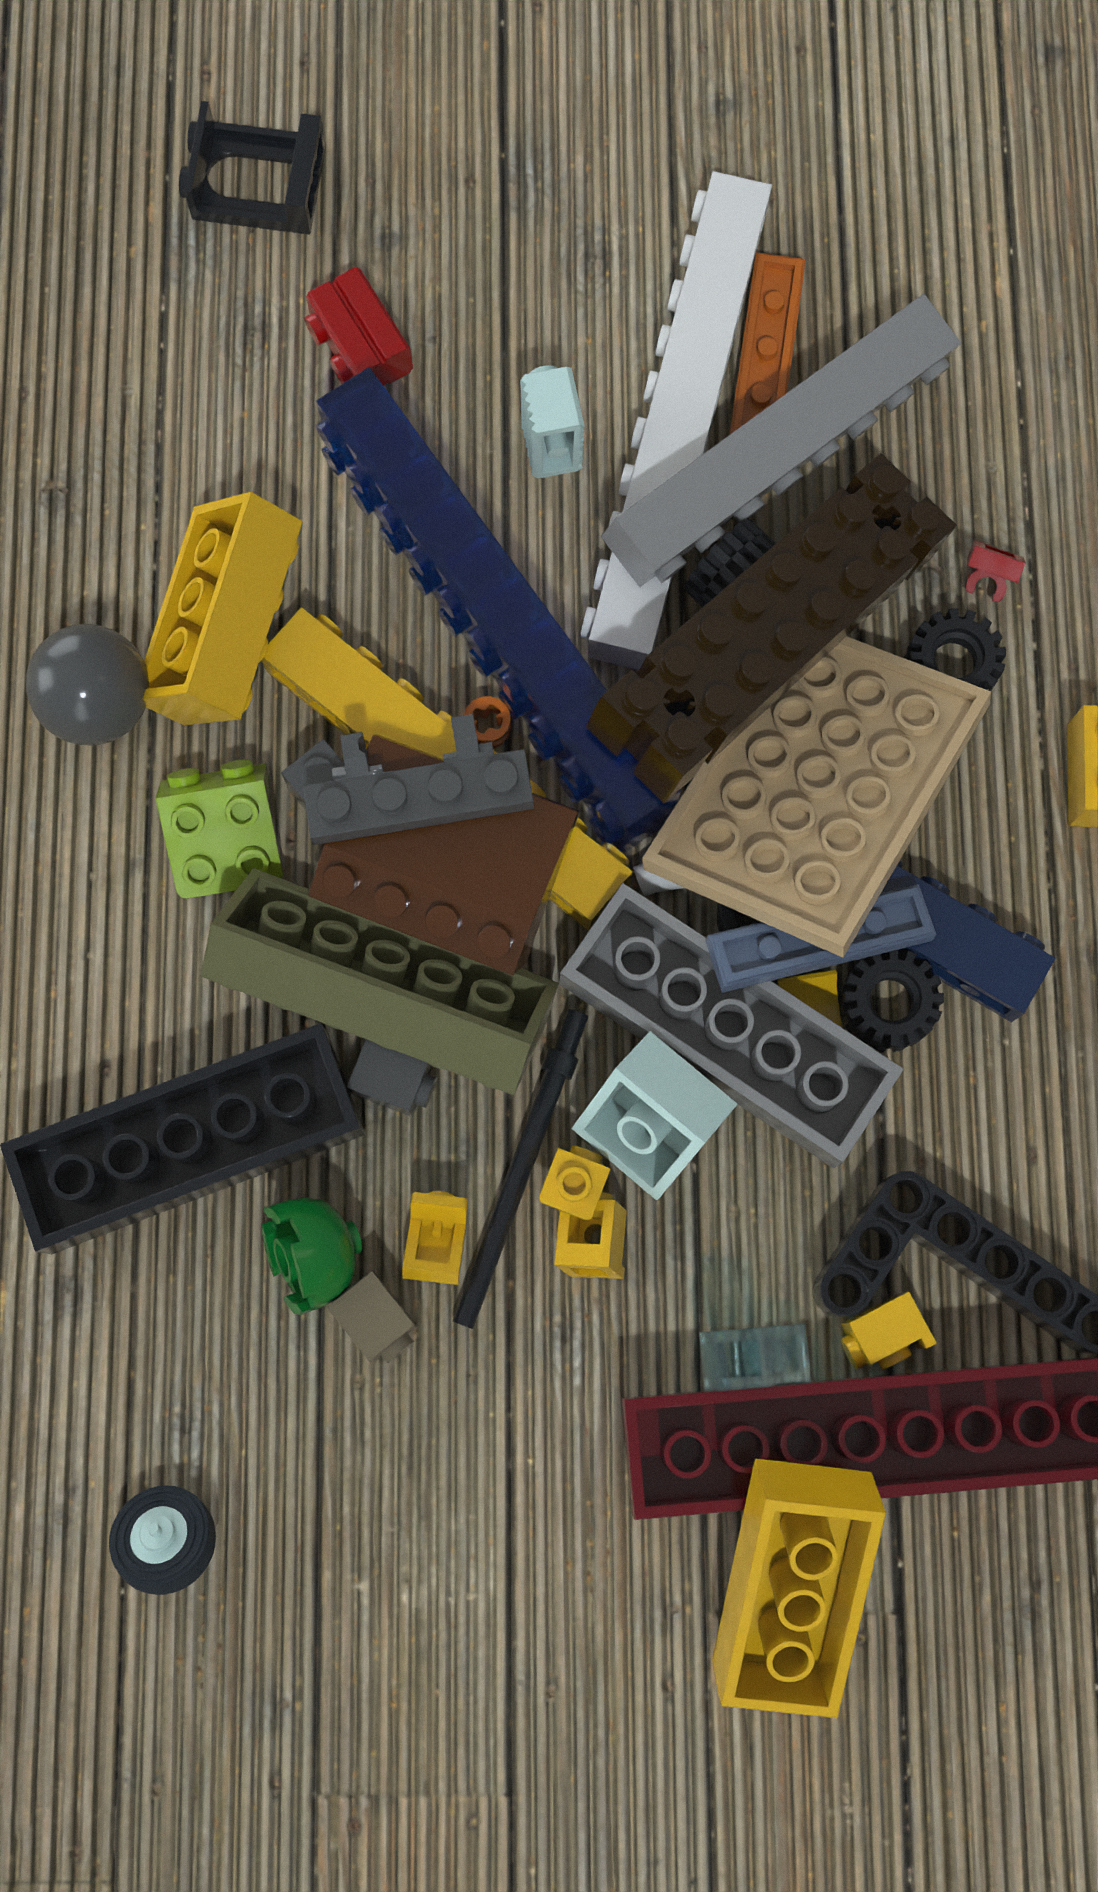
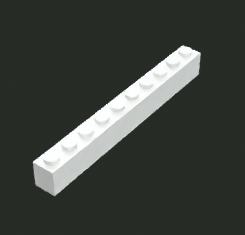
M713 171L708 190H698L691 221L698 222L699 224L696 236L686 234L679 264L680 266L687 267L684 281L674 279L667 309L668 311L675 312L672 326L662 325L655 356L663 357L660 372L650 370L643 401L651 403L647 418H637L632 437L631 448L639 449L635 465L625 464L620 482L619 495L627 496L623 512L705 453L767 213L772 188L771 184ZM613 510L609 525L623 512ZM613 552L611 553L610 560L600 558L593 589L601 591L597 608L587 607L580 636L581 638L589 639L588 658L639 670L645 658L655 648L673 576L663 583L655 576L639 587Z

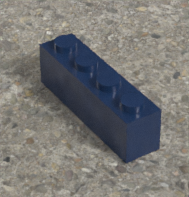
M900 860L881 893L919 884L936 936L931 942L898 949V953L905 954L907 951L916 953V961L922 963L926 960L932 966L928 971L933 977L938 975L941 982L1012 1023L1022 1016L1056 958L1044 951L1045 945L1039 939L1021 931H1017L1015 934L997 924V917L986 908L972 903L968 906L949 896L950 890L938 880L928 876L918 878L902 868L903 863Z

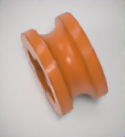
M483 696L473 700L466 707L464 715L473 714L475 719L477 716L486 718L490 712L497 714V725H501L498 730L489 727L485 733L478 732V721L474 720L478 744L492 742L494 749L501 746L509 737L511 732L510 711L500 699L492 696Z

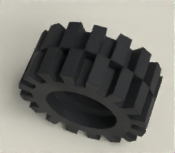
M745 519L743 523H738L731 533L728 531L722 537L721 542L718 545L715 544L709 550L710 553L707 557L700 560L697 564L698 568L692 571L688 577L689 580L685 583L684 590L703 608L776 543L751 519Z
M951 608L944 617L941 611L932 614L928 623L925 620L923 621L908 645L904 658L941 672L935 663L936 650L942 645L949 643L961 645L972 655L974 666L973 671L969 675L957 679L992 691L1005 668V664H1002V661L1006 657V646L998 647L1003 637L999 630L992 634L988 631L992 622L986 617L979 624L974 621L977 612L967 610L964 617H960L959 608Z
M898 950L870 956L864 960L862 959L850 971L844 980V986L840 989L839 999H842V1005L839 1007L840 1016H845L848 1022L845 1025L849 1033L854 1031L859 1036V1040L865 1044L870 1043L874 1045V1050L884 1052L886 1049H892L893 1052H896L908 1046H913L934 1029L932 1028L934 1024L940 1019L942 1011H939V1007L944 1003V993L938 992V986L942 983L938 975L932 977L928 970L932 966L926 960L922 963L915 960L916 953L907 951L905 954H899ZM895 981L907 989L911 998V1007L906 1017L891 1021L883 1019L876 1014L872 1008L870 996L873 987L879 982Z

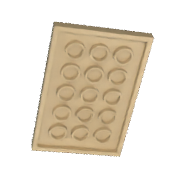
M845 637L710 763L707 764L704 761L642 858L644 870L844 958L989 707L991 691L853 638Z

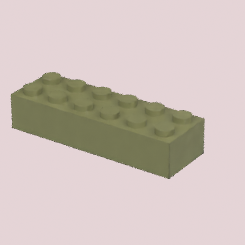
M255 868L251 870L211 922L201 977L222 984L228 989L240 991L272 1003L280 1009L293 1011L322 1022L333 1029L343 1030L377 1043L383 1048L393 1049L427 1062L436 1068L451 1071L480 1082L488 1088L498 1089L511 1095H515L543 1034L559 986V982L521 968L512 976L309 897L310 889Z

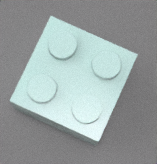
M649 1031L614 1069L571 1129L657 1201L737 1106V1103Z

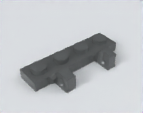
M473 714L451 717L456 752L443 754L444 763L384 772L382 764L369 766L362 732L341 735L340 739L345 766L332 768L333 781L303 786L311 841L313 845L534 809L525 751L523 749L494 754L492 742L478 744Z

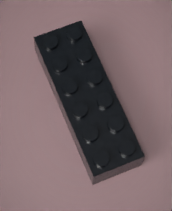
M320 1023L1 1143L0 1147L35 1252L52 1255L366 1134L351 1093L347 1089V1082L329 1033L323 1024Z

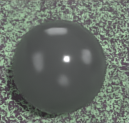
M79 624L62 628L48 636L38 646L30 659L26 673V693L30 707L39 722L49 732L62 740L88 746L109 743L128 733L137 724L146 708V703L143 700L145 689H149L146 664L135 646L123 635L112 629L95 624Z

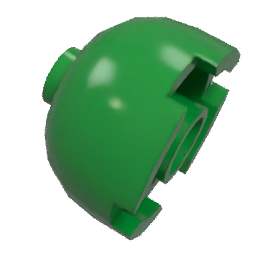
M302 1197L265 1206L263 1211L268 1218H272V1221L261 1224L264 1247L273 1277L281 1273L292 1291V1294L283 1298L286 1305L294 1314L302 1315L337 1300L349 1287L355 1273V1254L362 1251L361 1237L355 1223L352 1220L345 1222L341 1214L333 1206L320 1199Z

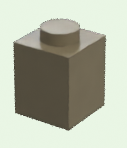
M371 1271L327 1307L369 1362H373L382 1356L389 1363L414 1342L408 1333L418 1325L376 1272Z

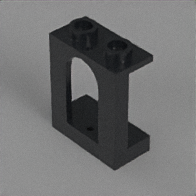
M201 101L197 122L191 121L188 128L187 143L189 153H191L189 166H182L179 175V194L181 198H186L192 220L310 235L326 150L321 116L301 113L298 132L214 122L209 102ZM228 157L292 164L285 204L229 198L219 195L211 189L208 183V175L211 168L218 161Z

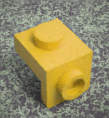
M572 1145L570 1152L558 1148L539 1195V1201L542 1204L588 1221L594 1214L611 1168L601 1165L603 1157L588 1149Z
M445 1191L412 1193L410 1204L411 1218L402 1266V1279L458 1285L467 1229L468 1200L463 1197H455L453 1194Z

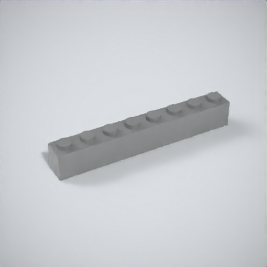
M922 294L616 517L601 535V538L639 587L655 576L663 583L687 564L682 556L692 548L696 547L701 554L708 550L726 534L722 526L731 519L735 518L738 523H743L745 519L752 517L765 505L761 497L773 489L778 496L787 491L803 477L799 471L801 467L809 461L816 468L841 449L837 440L847 433L855 440L878 421L874 415L876 411L885 406L891 413L915 393L911 385L922 379L927 386L951 366L946 358L961 344L960 340L926 295Z

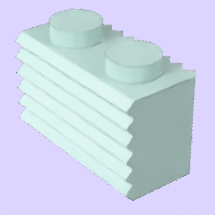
M552 365L535 368L529 374H524L520 380L521 428L523 429L525 446L530 466L532 467V476L539 479L579 471L583 468L582 455L585 425L572 368L567 366L557 368Z

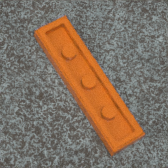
M756 252L729 435L780 399L788 391L806 259Z

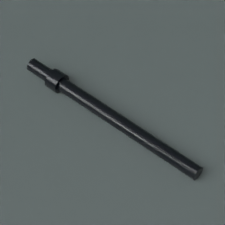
M568 1009L554 1049L548 1048L540 1068L545 1071L453 1318V1322L473 1329L564 1082L566 1079H572L579 1059L574 1055L589 1018L586 1014L576 1010Z

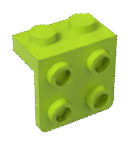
M249 759L235 760L223 764L220 767L221 771L200 774L197 768L181 769L168 774V780L160 782L155 800L176 892L180 897L189 899L236 891L253 868L282 879L283 867L268 799L270 779L266 763L253 765L252 760Z

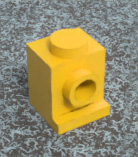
M606 1192L601 1193L594 1214L588 1221L560 1211L554 1265L570 1277L624 1279L625 1268L622 1266L627 1210L616 1200H613V1195ZM601 1229L600 1244H591V1234L595 1230Z
M910 1292L898 1293L841 1323L847 1336L841 1338L840 1342L846 1356L856 1370L865 1365H872L875 1362H878L881 1369L897 1364L912 1355L908 1348V1345L914 1343L916 1349H927L937 1344Z

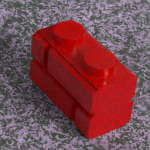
M354 267L335 277L333 282L328 281L308 292L306 299L310 314L304 317L306 326L318 346L326 342L334 356L330 357L329 361L335 375L343 386L352 383L358 395L365 398L384 388L386 383L391 384L411 372L413 369L411 349L360 267Z

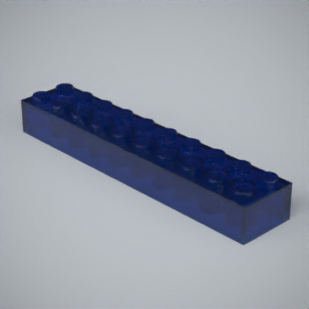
M366 368L316 400L321 422L315 426L326 445L321 448V451L327 463L336 475L339 476L345 472L354 485L350 488L351 494L364 514L369 515L374 512L383 525L379 528L380 534L392 553L397 556L403 552L413 566L408 569L409 574L421 593L427 596L432 592L442 606L438 610L439 616L449 632L454 637L459 634L464 636L472 648L468 651V655L478 672L484 678L489 675L493 676L502 689L498 692L499 699L506 704L510 711V716L515 720L522 716L532 730L528 734V738L538 755L544 761L552 758L563 773L559 776V781L570 799L576 804L582 800L594 817L589 822L603 844L605 842L614 843L616 848L624 854L661 829L678 803L681 790L664 804L633 774L639 762L626 749L616 757L585 727L600 697L607 689L371 368Z

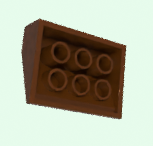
M378 734L372 736L366 749L369 766L382 764L384 772L444 763L442 758ZM532 793L534 809L325 843L308 896L513 976L527 962L580 810Z

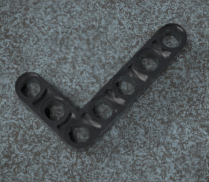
M901 1171L883 1179L877 1185L816 1277L813 1285V1298L816 1305L824 1313L832 1317H846L860 1313L868 1305L910 1239H912L1072 1350L1079 1353H1098V1341L1096 1343L1089 1342L1082 1332L1084 1317L1090 1312L1098 1316V1295L928 1179L913 1171ZM896 1183L908 1186L915 1196L914 1207L909 1213L899 1212L892 1206L890 1191ZM944 1215L955 1218L960 1224L961 1238L955 1246L944 1243L937 1232L938 1222ZM866 1229L877 1231L884 1239L885 1250L878 1260L867 1258L859 1247L860 1236ZM992 1247L1002 1250L1008 1259L1007 1272L1000 1279L992 1276L985 1265V1257ZM836 1275L847 1277L855 1289L853 1301L844 1308L835 1305L828 1294L829 1283ZM1041 1279L1047 1281L1055 1291V1302L1047 1311L1042 1310L1033 1298L1035 1285Z

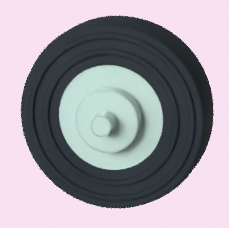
M170 1485L152 1487L131 1498L117 1514L109 1536L110 1556L119 1575L133 1588L153 1595L171 1594L186 1588L196 1581L209 1565L216 1544L214 1521L204 1503L190 1491Z

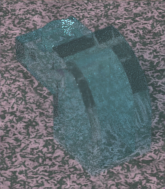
M805 1324L699 1332L704 1391L770 1387L776 1384L811 1381Z

